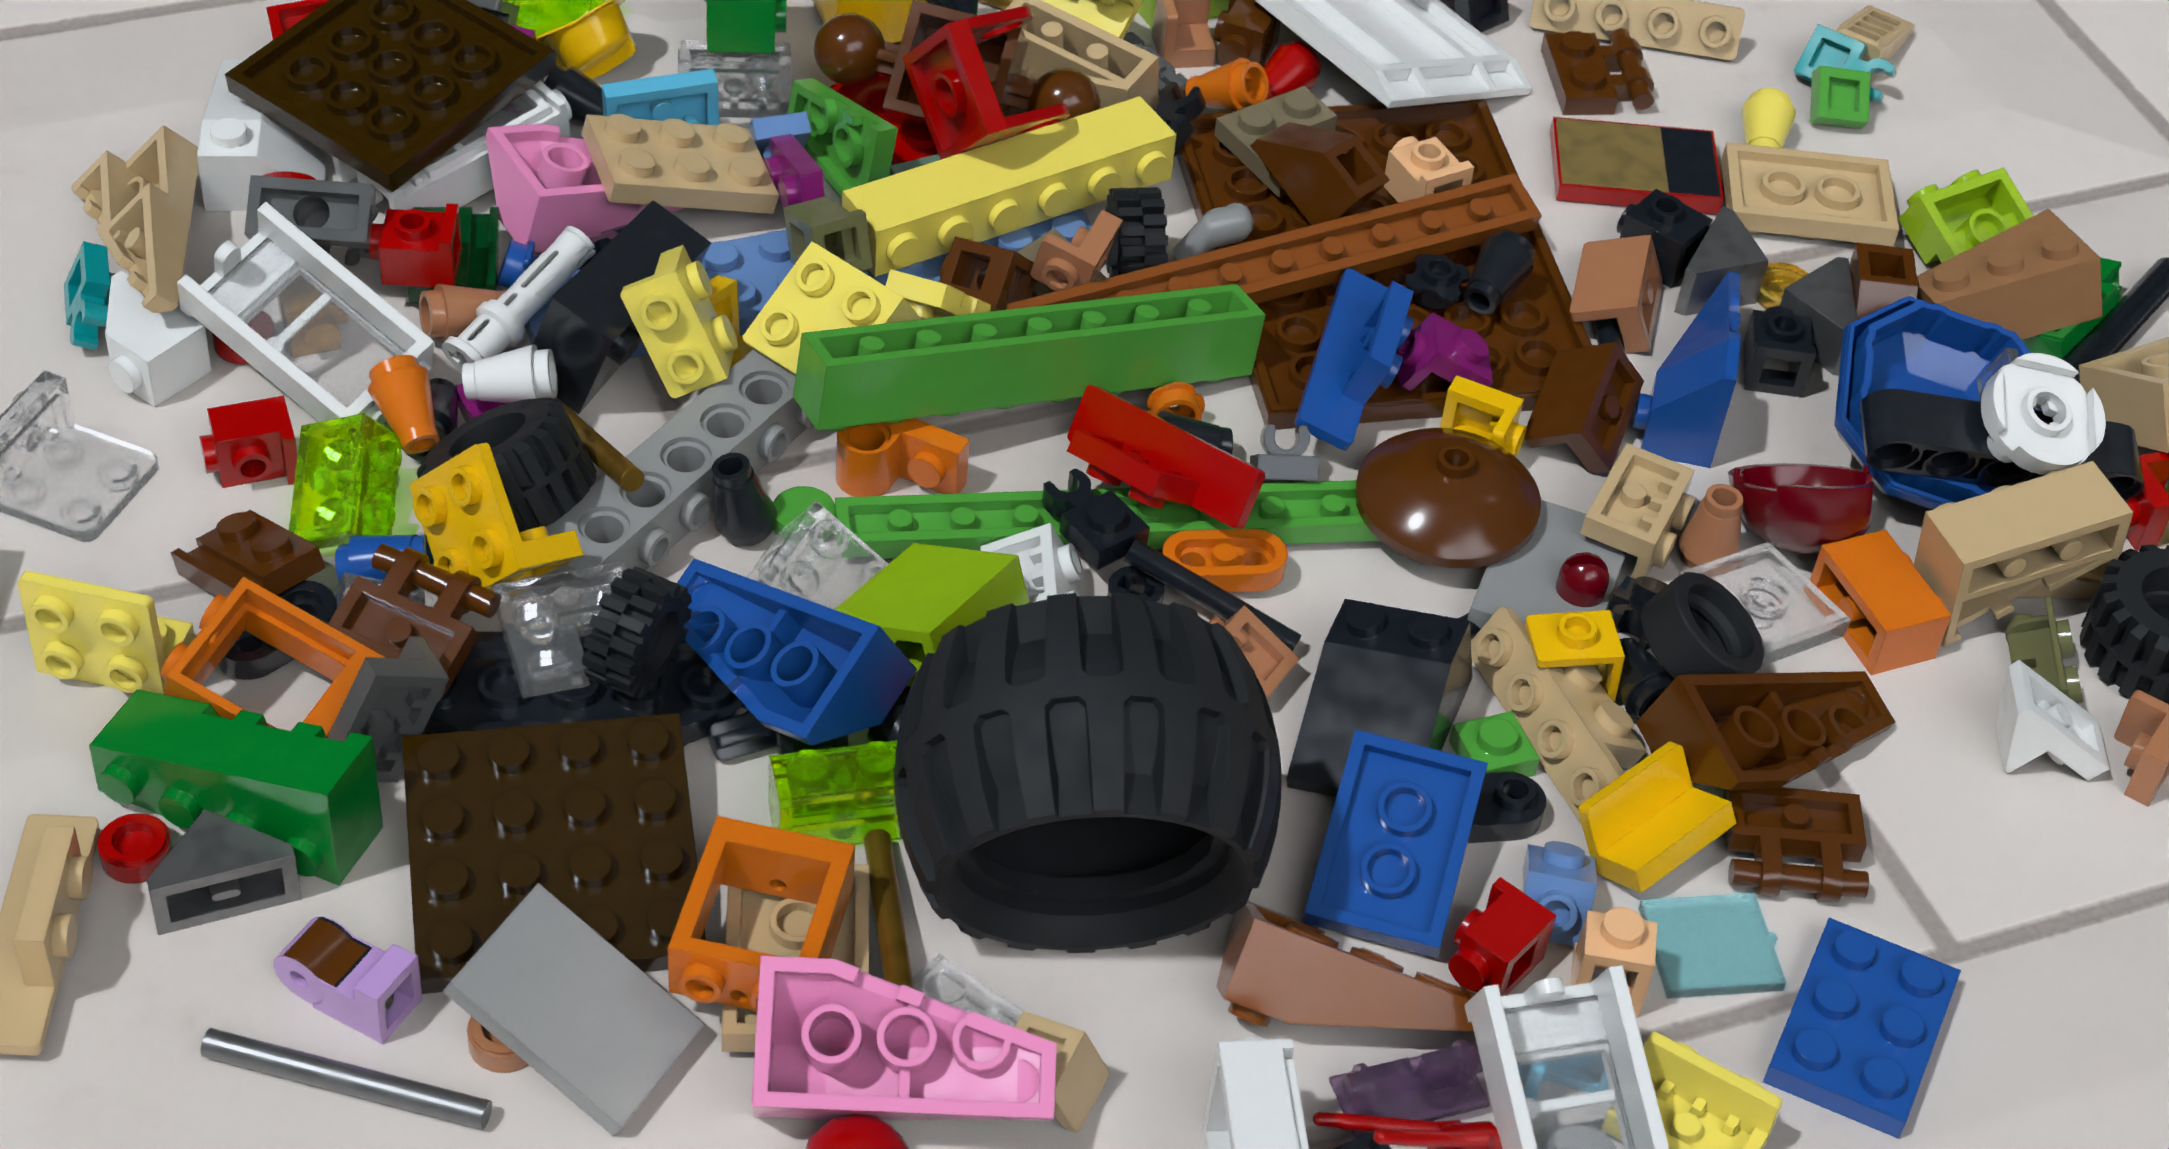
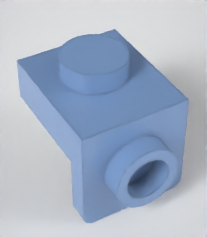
M1550 841L1546 842L1544 847L1528 844L1523 865V893L1557 915L1549 941L1574 946L1575 942L1579 940L1587 910L1592 911L1597 888L1595 857L1586 856L1583 849L1565 842Z

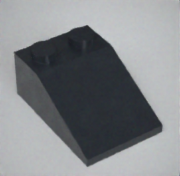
M1344 599L1324 641L1287 774V787L1336 797L1355 729L1442 751L1473 678L1470 621Z

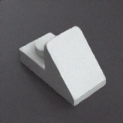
M2017 660L2010 664L1996 719V734L2003 770L2006 773H2010L2046 752L2054 762L2059 765L2065 763L2088 781L2109 770L2099 720L2022 661Z

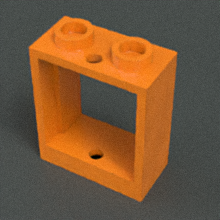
M243 577L228 597L220 593L211 601L199 624V628L202 630L189 646L181 642L172 650L162 667L160 677L165 680L164 695L208 703L219 717L234 719L240 710L244 709L202 685L242 633L247 631L333 680L303 721V723L322 726L326 734L325 738H327L365 658L385 657ZM267 723V725H268L269 727L276 728V727L272 726L271 724Z
M717 816L668 946L669 992L684 995L691 1000L701 1003L717 1002L757 1011L761 956L776 955L701 939L721 884L816 904L799 957L831 959L853 892L855 845Z

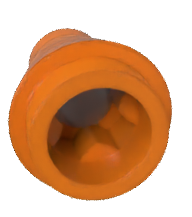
M1238 58L1202 75L1192 76L1188 79L1185 86L1186 96L1194 86L1200 87L1206 102L1205 108L1237 111L1265 101L1269 91L1268 77L1264 68L1259 63L1251 62L1246 58Z
M399 355L376 364L369 371L371 383L368 386V393L400 440L403 451L407 454H417L433 448L440 441V437L436 429L428 369L420 366L417 358L412 355Z

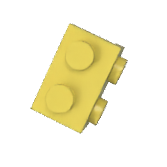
M684 245L661 253L654 275L624 286L620 295L669 396L672 398L681 397L728 379L734 350L738 348L737 337L731 322L725 314L717 316L708 297L712 295V286L704 266L698 260L691 262Z
M1651 1032L1643 1048L1669 1149H1763L1769 1139L1783 1100L1778 1095L1764 1089L1756 1081L1742 1077L1698 1054L1690 1046L1675 1042L1658 1032ZM1612 1104L1605 1115L1601 1131L1622 1142Z

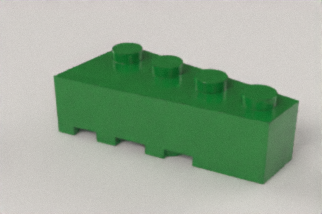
M137 689L89 744L98 790L113 801L120 804H134L164 816L169 822L181 828H190L204 810L210 811L292 844L297 874L302 876H316L340 886L383 828L373 736L351 732L346 740L342 742L325 738L326 734L322 726L298 722L291 731L269 727L263 714L240 710L234 719L219 717L208 703Z

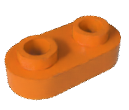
M1260 529L1180 531L1171 535L1165 541L1162 550L1163 555L1227 592H1259L1276 587L1283 580L1288 551L1284 542L1276 535Z

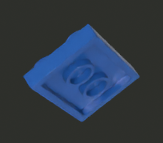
M1355 729L1306 903L1303 922L1438 958L1488 763Z
M1829 917L1763 1083L1899 1139L1910 1114L1961 970Z

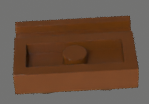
M252 510L234 513L220 520L215 529L196 538L198 545L196 549L188 553L180 548L170 552L180 576L215 596L222 593L228 597L243 577L273 594L279 595L325 569L317 545Z

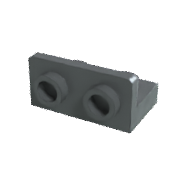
M410 636L398 659L365 658L327 736V739L342 742L346 740L351 732L373 736L378 782H398L404 770L402 736L422 734L437 702L443 697L449 680L448 675L425 637Z

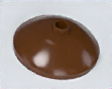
M1451 428L1412 430L1383 441L1372 449L1361 463L1355 485V500L1359 514L1366 526L1379 540L1406 557L1429 565L1446 568L1482 567L1501 562L1513 556L1532 538L1541 511V497L1538 486L1528 469L1513 454L1483 436Z

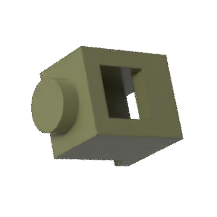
M827 196L783 207L792 264L795 265L805 249L813 241L860 271L873 268L866 212L861 209L849 212Z

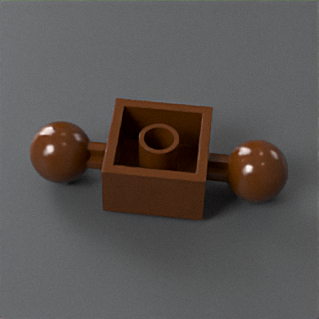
M913 0L901 44L898 45L884 41L880 29L867 17L855 13L839 14L830 18L819 29L814 42L815 60L825 76L842 85L862 84L873 78L876 74L891 77L883 103V109L891 122L930 132L902 57L947 23L977 15ZM1022 27L977 44L1004 117L1008 116L1010 108L1028 112L1063 103L1067 105L1070 116L1064 120L1100 109L1098 89L1093 81L1081 71L1072 68H1057L1046 72L1038 80L1020 76L1028 47Z

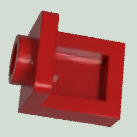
M2169 453L2139 454L2145 488L2134 498L2125 501L2133 511L2126 538L2136 551H2139L2142 545L2154 544L2158 546L2169 521V495L2164 489L2169 478Z

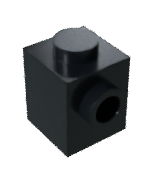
M1655 189L1638 204L1631 203L1624 210L1617 223L1616 231L1620 233V238L1643 235L1652 236L1663 277L1662 284L1672 288L1684 277L1685 270L1708 232L1713 219L1682 203L1678 198Z

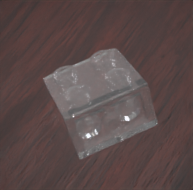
M707 40L681 41L680 49H678V73L706 69L714 70L718 80L719 117L755 119L788 114L791 96V52L789 43L775 42V53L707 52Z
M815 501L778 532L747 575V578L831 609H836L886 567L888 563L819 502Z

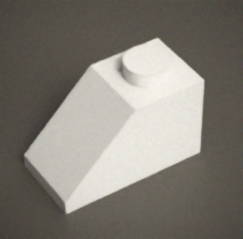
M120 270L111 276L105 330L110 358L108 371L115 384L122 391L134 393L156 408L212 371L206 329L195 318L191 319L178 307L174 311L153 313L144 308L141 304L145 299L141 292L130 286L127 281L129 275Z

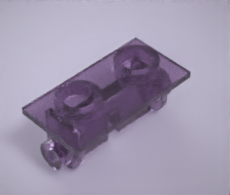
M1464 1039L1454 1041L1452 1047L1424 1053L1416 1057H1407L1369 1067L1365 1063L1355 1064L1352 1072L1329 1077V1083L1343 1113L1434 1121L1488 1108L1490 1105L1476 1076L1477 1073L1483 1072L1477 1043L1469 1045ZM1351 1130L1355 1139L1370 1133Z

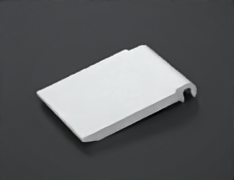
M1255 0L1388 108L1529 95L1532 90L1531 84L1515 58L1439 0Z

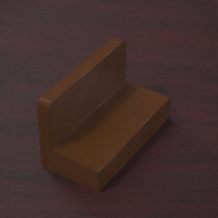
M1616 342L1561 350L1555 354L1527 424L1524 442L1529 448L1567 443L1590 474L1611 471L1644 383L1641 375Z

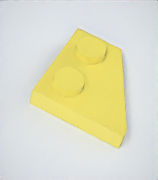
M890 269L885 286L904 297L921 319L991 312L990 304L971 297L947 284Z

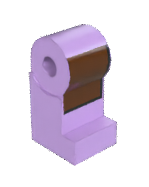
M323 916L314 917L274 959L273 967L276 975L291 992L313 1004V1008L381 1044H384L422 1001L418 955L395 944H392L387 951H384L353 936L344 926ZM392 996L393 1002L385 1011L384 1002Z

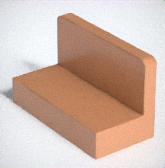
M1651 235L1585 243L1569 310L1573 322L1617 318L1627 353L1650 351L1663 282Z

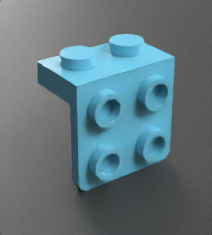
M713 69L601 84L603 116L624 114L635 119L664 121L673 118L687 123L719 125L718 80Z

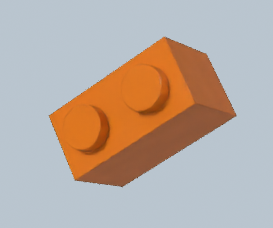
M1886 529L1821 546L1807 589L1870 675L1935 659L1952 615L1916 570L1911 558L1900 549Z

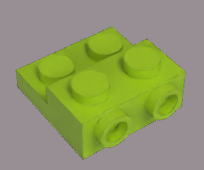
M2003 167L1982 175L1979 170L1970 171L1957 178L1950 186L1939 189L1936 184L1926 186L1909 197L1907 200L1909 207L1898 219L1924 263L1929 264L1938 260L1943 263L2034 215Z

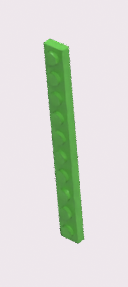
M1356 480L1263 483L1248 521L1243 528L1268 531L1279 537L1284 544L1381 541L1370 531L1359 514L1355 500ZM1130 488L1091 489V492L1096 497L1112 490L1150 527L1148 546L1153 549H1163L1165 541L1171 535L1180 531L1236 529L1189 505L1166 500L1163 509L1148 506L1129 497ZM1043 491L835 498V528L839 560L896 558L913 543L981 551L980 546L1048 523L1052 524L1064 545L1070 544V542L1059 532L1061 518L1050 514L1042 504Z

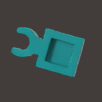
M1817 24L1794 69L1797 77L1811 83L1812 71L1820 65L1871 72L1870 78L1877 73H1883L1888 77L1894 78L1897 72L1894 65L1885 59L1876 58L1864 61L1863 58L1868 50L1866 44L1820 24ZM1870 87V102L1881 103L1884 98L1883 93L1878 89Z
M83 241L64 283L66 325L71 326L70 342L72 345L97 350L99 345V326L106 327L111 276L114 273L109 272L107 247Z

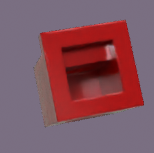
M446 203L445 212L422 211L418 209H387L384 224L373 223L369 256L370 259L379 260L382 285L435 287L436 284L455 286L462 253L459 204Z
M284 395L207 408L211 434L199 436L206 474L219 472L222 488L282 477L287 478L288 485L301 483L296 440Z
M1499 877L1492 884L1486 909L1483 912L1478 908L1472 910L1461 922L1454 935L1453 942L1459 947L1457 952L1448 961V968L1452 977L1462 987L1476 993L1485 986L1498 985L1500 995L1507 996L1544 959L1557 915Z

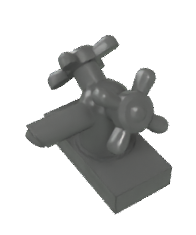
M250 175L244 234L250 240L258 233L257 209L267 202L328 254H330V247L332 246L349 247L345 254V265H356L360 261V257L370 258L371 231L373 222L378 215V207L375 205L376 189L373 184Z

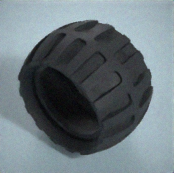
M1076 593L1050 595L1047 596V600L1019 606L1011 603L987 611L984 618L967 626L958 625L942 637L936 652L927 653L913 680L903 708L898 730L894 766L895 805L904 846L919 885L930 906L942 920L949 918L958 925L961 932L977 939L989 938L1007 943V946L1010 948L1034 951L1036 948L1067 950V953H1095V950L1121 947L1135 949L1157 945V941L1181 934L1189 936L1209 928L1211 922L1223 915H1233L1247 904L1252 888H1259L1272 853L1281 807L1282 772L1278 738L1266 695L1253 668L1232 634L1220 623L1210 624L1200 618L1195 609L1175 602L1167 605L1143 600L1141 595L1112 593L1111 596H1077Z

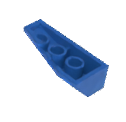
M1728 271L1657 370L1651 394H1639L1632 428L1643 430L1641 449L1671 461L1711 468L1737 381L1741 334L1737 333L1741 321V313H1738L1740 273Z
M694 558L677 582V584L688 589L687 593L692 598V602L687 607L692 610L691 619L683 627L688 629L685 641L763 726L811 746L881 725L917 670L880 626Z

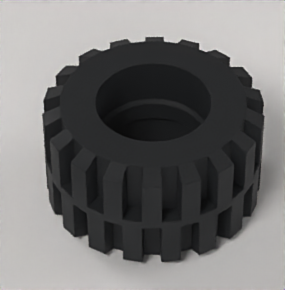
M536 398L512 402L489 410L467 421L439 441L424 457L420 467L417 469V476L420 478L471 446L488 443L519 533L536 527H547L560 519L587 495L597 479V470L562 402L552 400V398Z
M2154 544L2142 545L2139 552L2130 548L2122 552L2118 560L2112 559L2107 565L2081 627L2083 628L2080 633V645L2087 648L2084 656L2089 665L2100 668L2097 675L2106 683H2114L2120 687L2118 692L2130 698L2136 690H2140L2169 704V545L2166 546V549H2160Z

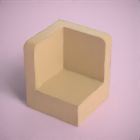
M1023 1011L1015 1028L1057 1043L1054 1114L1064 1129L1078 1133L1105 1085L1110 1072L1085 1031Z

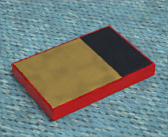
M1563 117L1552 118L1549 132L1556 200L1628 207L1631 203L1638 204L1651 192L1658 189L1667 195L1678 198L1682 203L1700 213L1718 214L1724 197L1714 131Z

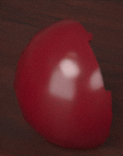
M1776 463L1735 467L1728 471L1730 486L1739 490L1743 496L1742 518L1747 527L1774 547L1801 554L1819 553L1821 546L1824 544L1864 535L1870 528L1873 482L1869 465H1863V469L1817 464Z

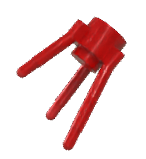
M1316 1112L1312 1117L1313 1123L1317 1126L1365 1132L1373 1131L1375 1132L1373 1139L1380 1145L1427 1147V1149H1502L1498 1131L1493 1123L1489 1121L1461 1123L1460 1120L1433 1122L1331 1112Z

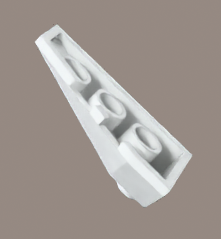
M222 59L202 117L197 161L205 211H247L250 175L262 176L272 172L290 171L308 174L316 180L326 181V164L318 146L299 134L293 133L286 126L229 92L225 74L245 59Z

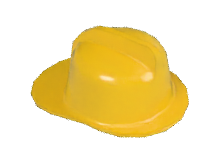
M607 0L575 21L536 36L537 41L555 51L557 65L567 69L575 66L589 78H596L607 74L631 58L636 52V44L620 9V5L626 0Z

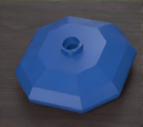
M1911 296L1904 297L1848 324L1843 329L1834 422L1838 436L1862 467L1863 465H1869L1865 455L1859 411L1861 400L1868 394L1885 389H1902L1981 402L1982 393L1989 378L2001 367L2010 364L2017 357L2031 353V351L2016 332L2004 329L1996 323L1984 322L1957 313L1940 304H1931ZM2036 404L2033 409L2042 411V405ZM1869 465V471L1872 472V481L1883 495L1928 510H1933L1945 503H1956L1986 494L1998 488L1885 471Z

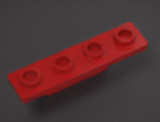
M1094 385L1086 387L1067 434V439L1070 441L1067 452L1089 463L1086 469L1088 475L1115 486H1120L1122 481L1131 486L1128 496L1148 506L1163 509L1166 500L1189 505L1236 529H1243L1265 479V472Z

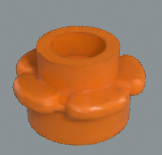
M1173 382L1155 389L1147 399V407L1149 408L1148 412L1153 415H1158L1161 410H1166L1202 420L1205 402L1201 394L1195 393V388L1191 384Z

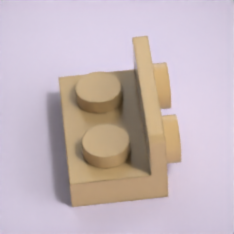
M1626 443L1589 508L1580 534L1638 557L1632 578L1647 577L1653 566L1664 569L1677 539V535L1671 533L1673 528L1684 531L1697 500V497L1687 494L1695 470Z

